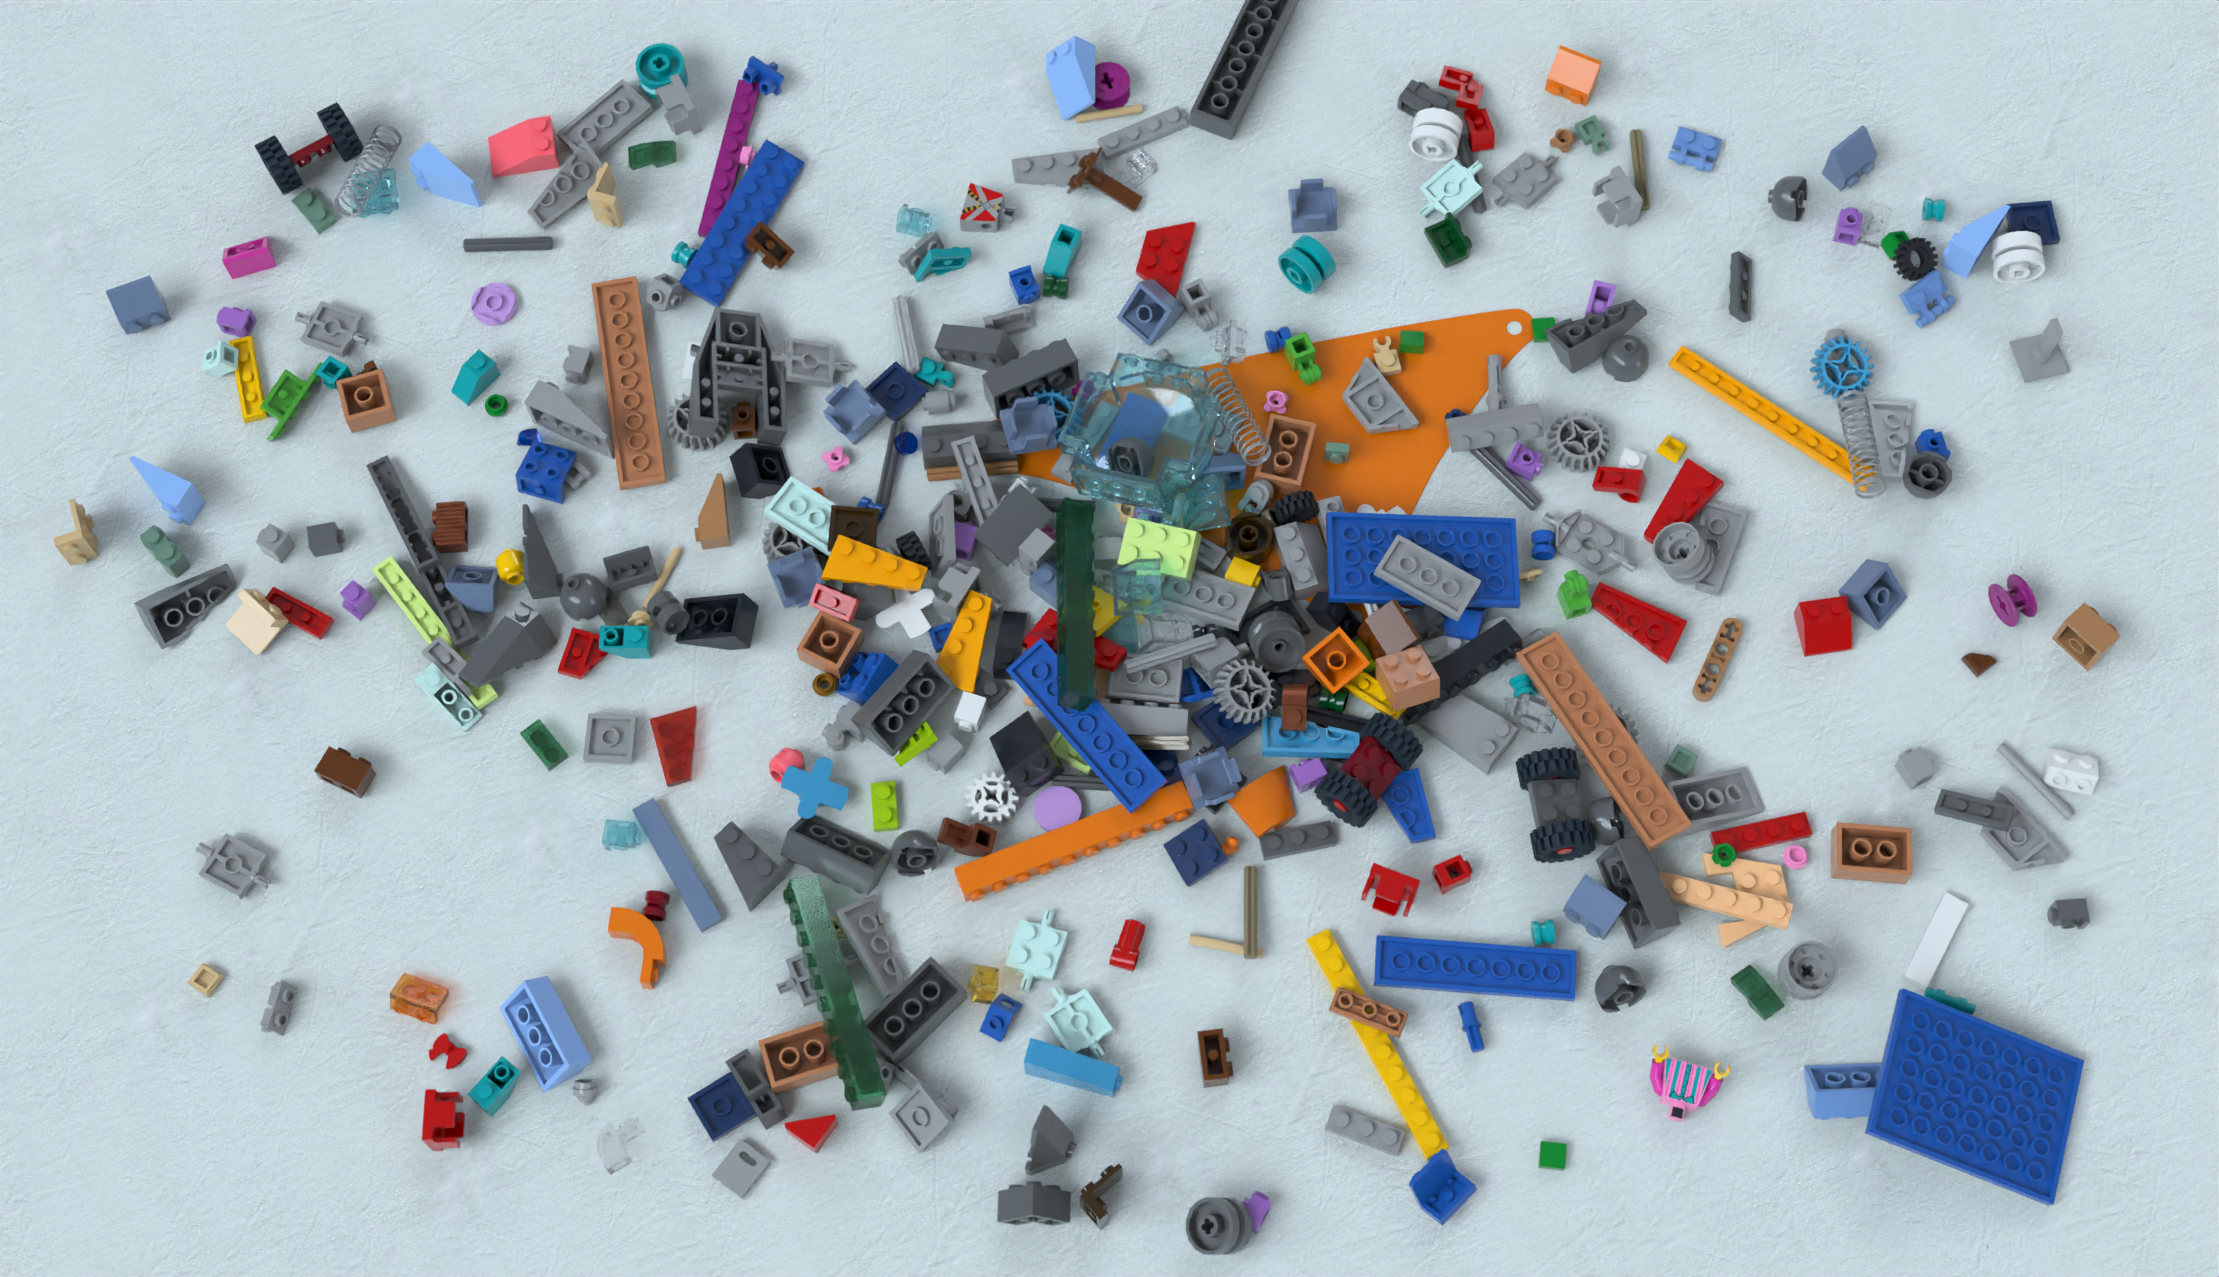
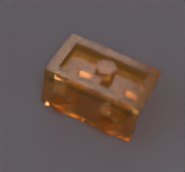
M403 973L390 992V1009L399 1014L416 1018L421 1022L435 1025L438 1021V1011L449 996V988Z

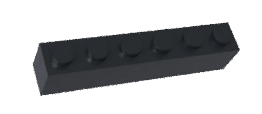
M1503 619L1435 663L1433 667L1440 677V698L1406 708L1399 716V722L1406 727L1418 722L1428 712L1438 709L1448 699L1458 696L1468 686L1478 683L1488 673L1498 670L1502 664L1516 658V653L1523 650L1521 637Z

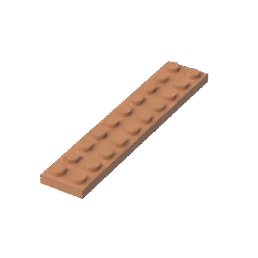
M637 277L592 283L620 490L667 483Z
M1556 631L1516 653V659L1648 850L1650 851L1690 829L1692 823L1559 633Z

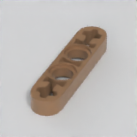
M1736 618L1725 619L1718 630L1692 689L1693 696L1698 701L1707 702L1711 700L1742 633V624ZM1731 625L1734 627V631L1730 638L1727 639L1725 636ZM1719 644L1725 645L1728 648V653L1721 655L1717 653L1715 647ZM1711 664L1716 665L1720 672L1717 675H1711L1706 667ZM1705 680L1710 681L1707 688L1708 692L1705 694L1700 693V688L1703 687Z

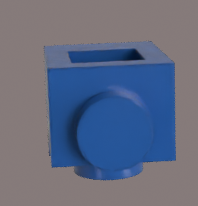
M1030 265L1008 272L1009 283L1018 305L1024 303L1031 304L1040 298V290Z
M1927 429L1921 432L1915 442L1918 454L1922 451L1936 452L1946 460L1951 455L1950 450L1947 449L1942 431L1935 432L1934 429Z

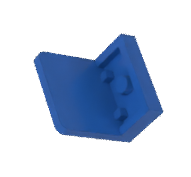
M1444 1149L1434 1154L1429 1162L1413 1175L1409 1182V1187L1420 1208L1442 1226L1477 1190L1474 1183L1456 1170L1449 1153Z

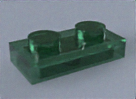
M540 719L520 732L521 737L549 771L569 757Z

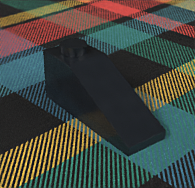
M1003 611L993 661L994 678L1014 680L1006 669L1022 654V641L1024 640L1027 613Z

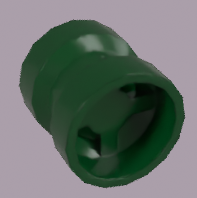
M1046 275L1043 297L1051 298L1052 296H1057L1059 299L1066 300L1069 278L1061 277L1059 279L1053 275Z
M1323 687L1319 708H1333L1335 712L1344 713L1349 690L1340 689L1333 695L1327 688Z

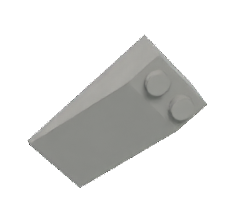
M538 380L525 400V405L533 423L614 459L615 453L608 435L578 408L557 385L549 381L545 383Z
M1461 694L1448 699L1438 709L1428 712L1415 723L1486 775L1515 740L1518 728L1504 718Z
M1746 767L1665 783V786L1692 823L1690 829L1674 838L1691 835L1764 811Z

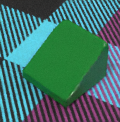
M1904 231L1889 232L1880 241V245L1888 258L1892 260V257L1897 255L1893 253L1898 248L1897 246L1910 239Z
M1401 330L1399 352L1422 354L1424 332Z

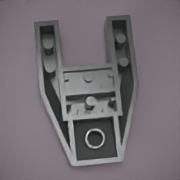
M715 307L693 363L688 415L689 435L712 438L719 423L718 389L755 394L757 444L781 445L787 433L785 373L780 362L770 360L771 352L776 351L760 313Z

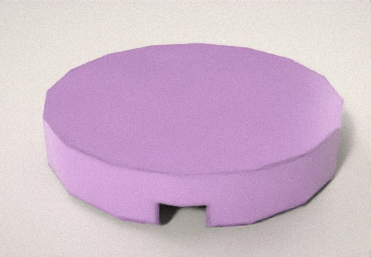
M493 282L489 283L488 286L480 287L474 293L471 300L474 316L479 322L488 326L505 324L515 315L518 306L512 289L503 283Z
M1051 786L1044 789L1036 797L1033 805L1036 822L1047 832L1078 821L1082 815L1081 801L1078 795L1070 788L1064 786Z

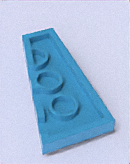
M1267 712V716L1262 719V757L1349 758L1360 744V736L1357 732L1331 726L1323 728L1307 721L1306 732L1282 731V718L1271 716V713Z

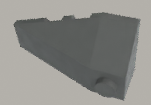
M1630 300L1607 307L1606 312L1595 315L1592 312L1586 313L1585 318L1572 321V318L1563 320L1544 330V333L1560 362L1573 374L1598 359L1608 350L1613 342L1621 338L1646 316L1647 310L1636 300Z
M843 582L842 591L849 596L861 600L854 619L867 621L896 603L894 589L887 586H868L863 583Z

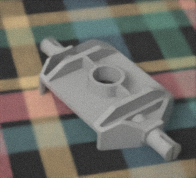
M1581 509L1572 512L1562 519H1558L1549 512L1544 515L1542 521L1554 527L1555 550L1597 575L1607 574L1620 566L1633 573L1637 567V563L1627 559L1624 555L1625 534H1622L1621 537L1582 515ZM1590 541L1595 545V548L1587 550L1583 547L1582 543Z

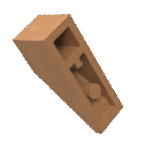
M722 473L716 475L698 517V528H694L696 542L701 543L703 550L731 546L726 490Z

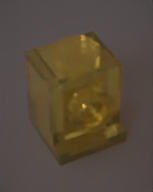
M974 965L973 976L970 977L968 983V991H971V1002L991 1004L998 990L999 968Z

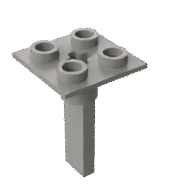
M2058 318L2051 319L2044 332L2040 335L2009 341L2024 382L2069 373L2058 345V341L2063 334Z

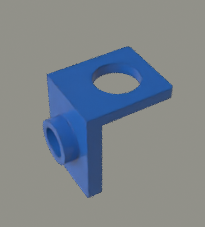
M1001 993L990 1004L979 1031L1002 1042L1013 1016L1022 1008L1023 1004ZM1002 1002H1007L1013 1007L1005 1006Z

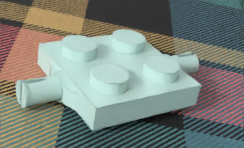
M1453 158L1420 187L1421 192L1429 201L1419 210L1420 214L1426 218L1435 209L1444 216L1448 212H1451L1453 217L1483 192L1482 187L1474 178V175L1484 168L1483 165L1477 160L1467 169Z
M1045 910L1041 923L1020 920L1005 966L1007 969L1018 971L1024 975L1019 987L1022 991L1025 989L1026 992H1029L1033 978H1044L1054 981L1068 933L1054 929L1051 926L1055 915L1053 911Z
M1057 985L1056 989L1055 987L1052 988L1051 992L1058 1003L1053 1009L1043 1014L1064 1049L1075 1053L1090 1049L1096 1060L1103 1058L1106 1054L1098 1043L1103 1037L1113 1032V1028L1087 989L1085 988L1075 995L1066 996L1060 985Z

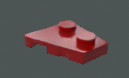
M572 627L558 667V673L579 680L586 676L608 654V652L599 650L600 635Z

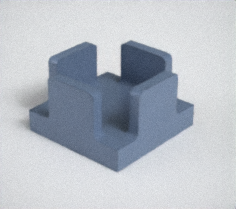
M1320 178L1301 180L1299 189H1290L1288 191L1292 233L1337 231L1336 188L1323 187V179Z
M856 379L848 387L839 384L825 399L830 405L823 411L825 418L854 445L888 413Z
M1034 396L1016 399L1011 409L1000 411L999 416L1011 455L1056 449L1055 431L1058 424L1052 405L1047 407L1046 404L1037 405L1038 398Z
M811 546L767 563L784 608L795 604L798 608L808 605L816 583L827 584L826 580H821L823 571Z
M1224 746L1178 763L1194 810L1235 797V793L1240 791L1237 782L1242 781L1239 768L1234 757L1228 758Z

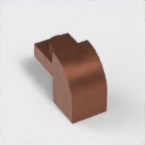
M1308 684L1283 685L1282 731L1306 732L1309 705Z
M945 817L942 819L936 841L954 848L956 853L972 857H984L992 853L998 831L977 822L968 826Z

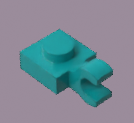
M925 356L919 363V372L913 374L915 379L932 387H935L938 382L948 388H952L956 382L953 379L955 375L946 371L943 364Z

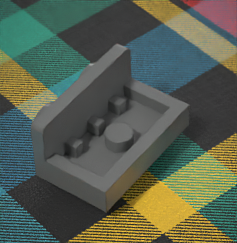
M647 545L603 558L612 593L658 580L655 564Z

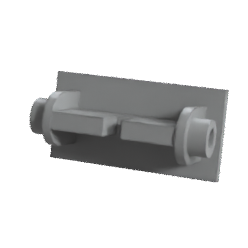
M937 231L926 233L924 237L915 243V249L911 247L904 254L900 255L899 264L902 267L906 266L911 276L917 271L929 250L945 248Z
M1027 306L995 315H988L983 318L986 328L1004 330L1006 334L1033 327L1030 309Z
M283 980L276 982L275 986L271 987L267 1004L273 1006L272 1009H265L262 1021L260 1022L262 1031L269 1033L273 1031L281 1036L284 1035L298 988Z

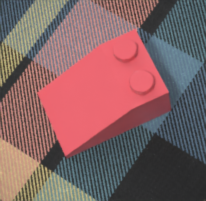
M551 116L527 119L488 137L493 178L560 168L556 133Z

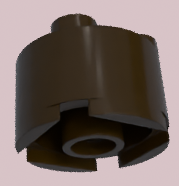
M1253 512L1240 513L1232 518V521L1225 530L1224 543L1230 560L1232 561L1235 556L1255 565L1265 562L1269 557L1272 547L1273 532L1271 525L1266 519L1264 520Z

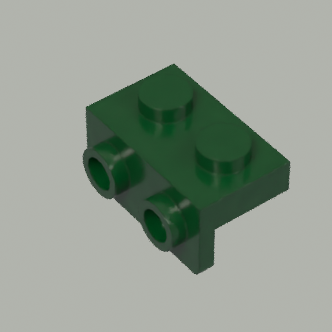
M1451 212L1445 214L1444 220L1424 228V234L1444 268L1469 258L1472 248L1471 240L1467 235L1464 236L1459 220L1454 218Z

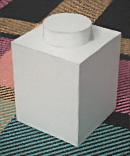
M963 691L954 716L955 725L965 732H971L972 730L979 732L988 707L987 699Z

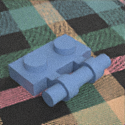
M1679 126L1672 149L1680 152L1671 150L1668 159L1676 161V164L1679 165L1684 163L1696 167L1695 170L1698 171L1703 169L1711 172L1714 163L1707 162L1706 160L1715 162L1722 139ZM1686 153H1687V154H1690V155H1693V156H1697V157H1699V159H1698V158H1695V157H1692V156H1688V155H1686Z
M1932 270L1899 295L1909 315L1918 312L1920 318L1915 323L1919 328L1934 322L1936 316L1940 313H1946L1950 310V306L1955 303L1953 296L1950 295L1944 299L1941 295L1948 288L1938 270ZM1933 301L1935 307L1928 310L1926 305Z

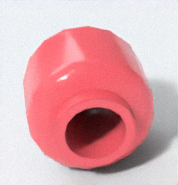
M781 749L769 762L771 777L778 783H782L783 775L789 765L804 771L805 762L803 754L797 749Z

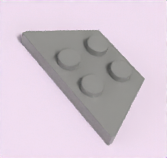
M1368 356L1365 357L1358 372L1353 376L1350 385L1344 391L1342 401L1368 434L1419 427L1420 422Z
M2001 786L1997 790L1993 801L2015 806V813L2009 831L2005 832L1983 826L1980 832L1981 837L2013 871L2065 861L2068 856Z

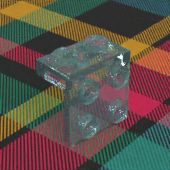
M1177 492L1172 515L1134 507L1133 514L1140 520L1150 522L1156 520L1160 521V524L1173 527L1175 525L1180 526L1182 516L1187 517L1190 501L1186 500V494Z

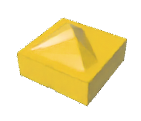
M1667 435L1658 446L1656 452L1676 464L1688 446Z

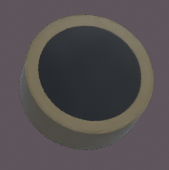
M1268 508L1262 512L1261 517L1270 523L1272 532L1273 528L1281 526L1278 524L1274 509Z

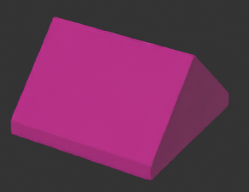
M268 236L228 247L223 251L222 261L232 280L277 267Z

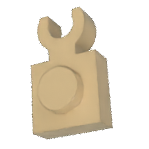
M1385 337V345H1380L1377 338H1374L1373 348L1378 352L1373 354L1375 367L1383 377L1400 374L1401 365L1396 349L1389 350L1391 345L1390 337Z

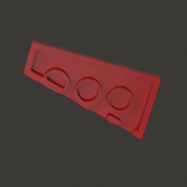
M1687 458L1645 530L1644 539L1653 544L1655 537L1664 527L1676 522L1689 524L1724 487V482Z
M1599 582L1591 598V607L1668 664L1687 621Z
M1051 608L1046 611L1022 641V646L1027 648L1029 634L1032 631L1055 637L1053 650L1056 654L1062 655L1064 659L1072 661L1077 659L1084 661L1086 665L1112 672L1117 669L1128 655L1127 649L1101 635L1098 637L1061 617L1059 612Z

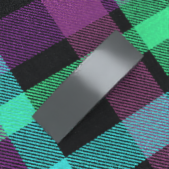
M748 1049L725 1061L766 1130L788 1117Z

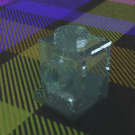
M903 204L898 210L896 232L923 237L926 231L931 229L932 217H929L930 213L923 212L922 209H908V204Z
M606 819L602 838L605 850L611 851V846L618 850H628V848H636V845H640L641 831L638 830L635 822Z

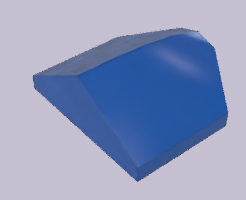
M1466 607L1458 622L1441 613L1445 620L1442 624L1445 636L1471 641L1480 635L1490 608Z
M1193 667L1183 669L1180 701L1191 703L1217 696L1212 694L1213 690L1217 687L1211 689Z

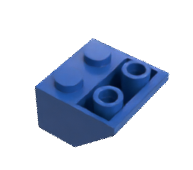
M858 652L851 660L848 671L840 679L839 686L835 692L863 706L898 668L899 664L885 653Z

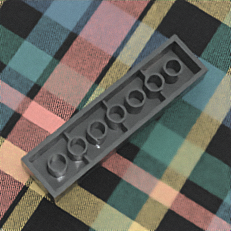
M1245 0L1191 109V126L1232 140L1299 0Z

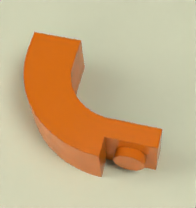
M611 907L608 924L610 936L612 938L630 939L642 946L643 963L640 983L643 989H653L654 982L659 980L660 968L657 966H667L666 947L657 928L639 912L627 908Z

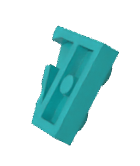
M970 247L934 248L929 250L914 274L916 282L924 281V276L933 272L936 273V276H940L947 272L964 268L972 256Z

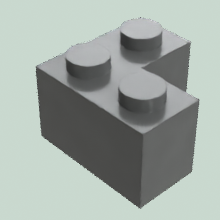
M1028 1181L1025 1186L1009 1185V1189L998 1191L997 1222L1016 1226L1033 1222L1050 1226L1070 1223L1071 1192L1060 1190L1058 1185L1042 1186V1182Z

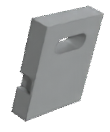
M740 1139L714 1171L712 1177L743 1199L749 1192L750 1186L754 1182L756 1183L771 1161ZM746 1153L757 1161V1164L755 1166L749 1165L740 1158L741 1154Z

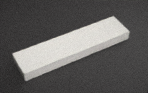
M1947 892L1944 894L1902 978L1923 989L1928 987L1969 905L1968 903Z

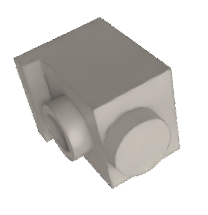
M568 345L567 349L570 356L566 357L563 369L566 372L565 379L573 384L578 382L586 384L594 363L592 352L590 349Z

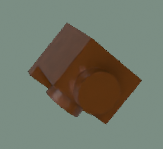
M739 402L736 407H731V428L734 440L757 438L755 405H750L748 402Z

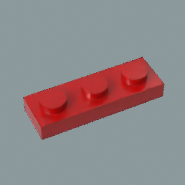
M272 587L265 597L271 604L277 606L282 611V614L289 620L287 623L319 640H322L334 622L333 618L275 587Z

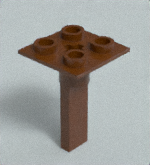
M1102 148L1090 151L1088 155H1084L1078 164L1080 169L1077 175L1074 173L1067 184L1070 186L1067 194L1079 189L1086 182L1130 211L1135 212L1143 197L1093 166Z

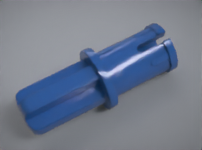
M1473 1002L1461 1003L1458 1005V1010L1463 1023L1462 1031L1466 1032L1473 1053L1483 1051L1485 1047L1479 1029L1482 1025L1478 1022Z

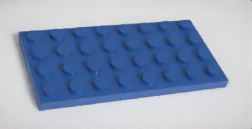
M1327 512L1328 602L1387 604L1396 598L1400 605L1429 606L1374 575L1377 566L1397 534L1482 581L1467 607L1519 609L1521 605L1516 518Z

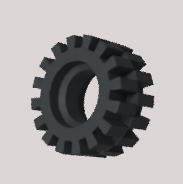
M1919 237L1904 241L1894 250L1893 253L1897 255L1892 257V261H1896L1897 264L1893 266L1894 268H1899L1896 273L1898 275L1903 274L1901 278L1904 280L1916 281L1932 270H1936L1934 266L1938 265V261H1934V259L1938 258V254H1933L1936 248L1935 246L1930 248L1932 243L1930 241L1925 242V238L1919 239ZM1912 251L1919 255L1920 266L1918 268L1911 262L1910 255Z
M1300 490L1297 493L1291 492V495H1284L1283 499L1279 498L1277 502H1274L1273 509L1278 524L1281 526L1293 522L1305 523V521H1311L1312 517L1315 518L1319 513L1314 494L1308 490L1304 492Z
M914 531L896 539L897 547L904 559L925 566L928 570L932 569V563L926 553L927 551Z

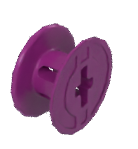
M1102 62L1095 65V103L1092 104L1093 107L1098 110L1123 107L1128 102L1130 78L1124 67L1113 62Z
M2011 574L2007 578L2008 590H2005L1998 584H1991L1988 588V596L1998 618L2007 626L2015 627L2018 623V611L2027 617H2034L2037 614V603L2028 584L2020 576Z

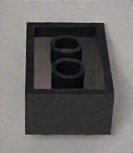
M738 593L685 599L683 607L689 613L690 621L687 627L677 634L675 640L677 643L725 650L750 648L759 605L747 595Z
M1026 711L989 737L1004 773L1017 794L1027 798L1065 771V768L1030 711Z

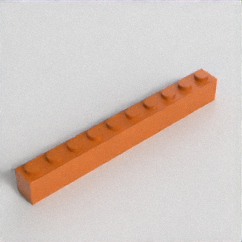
M1183 781L1159 789L1133 814L1123 804L1114 806L955 867V877L965 902L969 900L972 902L984 898L985 894L992 891L998 893L1008 888V885L1013 883H1025L1031 879V876L1036 874H1048L1055 867L1062 864L1063 866H1069L1083 856H1095L1101 849L1107 847L1109 849L1116 848L1122 844V841L1130 838L1132 840L1139 839L1145 835V832L1153 829L1154 831L1162 830L1174 821L1183 822L1193 814V804Z

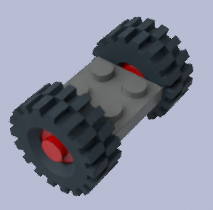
M1552 747L1549 750L1545 748L1539 752L1533 751L1531 752L1532 754L1523 755V758H1519L1516 761L1520 788L1529 791L1536 829L1530 833L1534 859L1537 862L1541 861V863L1547 861L1548 863H1554L1555 861H1571L1574 858L1584 857L1583 855L1590 854L1596 847L1591 823L1584 820L1576 781L1581 776L1576 751H1573L1571 748L1566 749V747H1561L1560 749Z

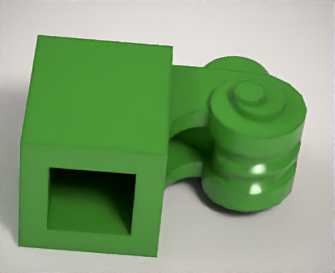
M1304 332L1285 340L1284 354L1292 370L1298 371L1299 379L1306 386L1314 384L1315 381H1320L1322 379V370L1317 364L1314 365L1316 350L1308 334Z
M1577 570L1569 571L1564 574L1565 581L1559 586L1557 597L1566 620L1588 614L1592 606L1587 593L1588 581L1582 574H1578Z

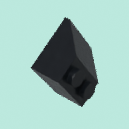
M746 442L730 456L742 497L762 499L775 495L791 477L782 447Z

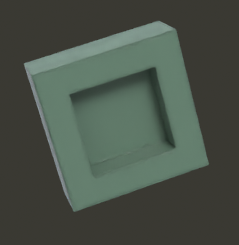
M1326 442L1324 460L1335 464L1348 461L1349 444Z
M1677 744L1664 767L1686 779L1699 756Z

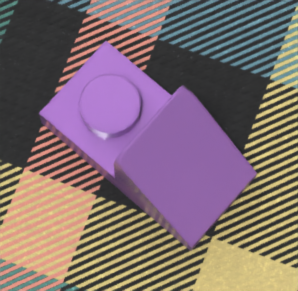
M1594 280L1585 314L1592 312L1595 315L1606 312L1607 307L1612 305L1617 285Z

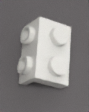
M2049 748L2046 755L2047 771L2043 778V783L2047 786L2091 795L2099 778L2098 759Z

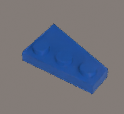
M1419 769L1399 772L1380 797L1411 844L1435 839L1436 834Z

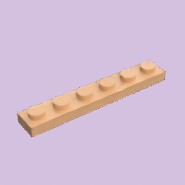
M1659 871L1661 880L1669 892V898L1673 902L1784 930L1788 929L1793 904Z

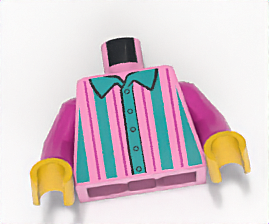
M1654 1044L1652 1052L1655 1058L1652 1059L1650 1081L1654 1092L1659 1095V1102L1670 1105L1668 1118L1682 1122L1685 1110L1694 1112L1697 1107H1704L1717 1095L1723 1082L1722 1077L1729 1074L1730 1065H1728L1726 1071H1720L1718 1066L1721 1060H1718L1714 1067L1715 1074H1712V1069L1669 1058V1051L1666 1045L1663 1053H1656L1657 1044Z

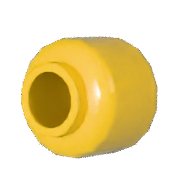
M512 548L504 550L495 561L499 578L510 585L522 583L524 581L523 552Z

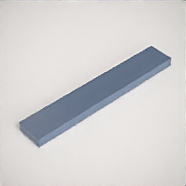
M654 798L632 809L701 933L722 922L723 919Z

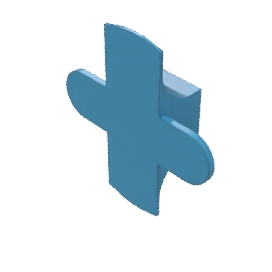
M821 757L817 759L811 773L789 765L783 775L781 788L799 796L800 803L797 812L803 819L812 818L817 807L821 805L833 807L841 811L846 804L849 788L828 780L833 769V763L829 758Z

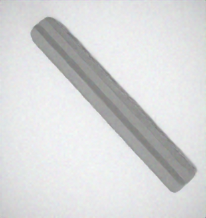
M898 295V297L893 298L905 367L907 372L915 374L919 372L920 367L907 300L903 295Z
M1209 633L1125 660L1124 666L1126 672L1132 674L1216 647L1217 640L1213 633Z

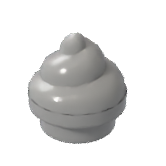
M1831 329L1826 332L1824 342L1828 344V340L1831 338L1837 342V338L1841 336L1845 342L1848 336L1843 329ZM1837 350V351H1833V352L1836 353V354H1838L1839 351H1841V350Z
M590 1078L578 1079L575 1081L573 1094L585 1106L589 1105L598 1093L596 1080Z

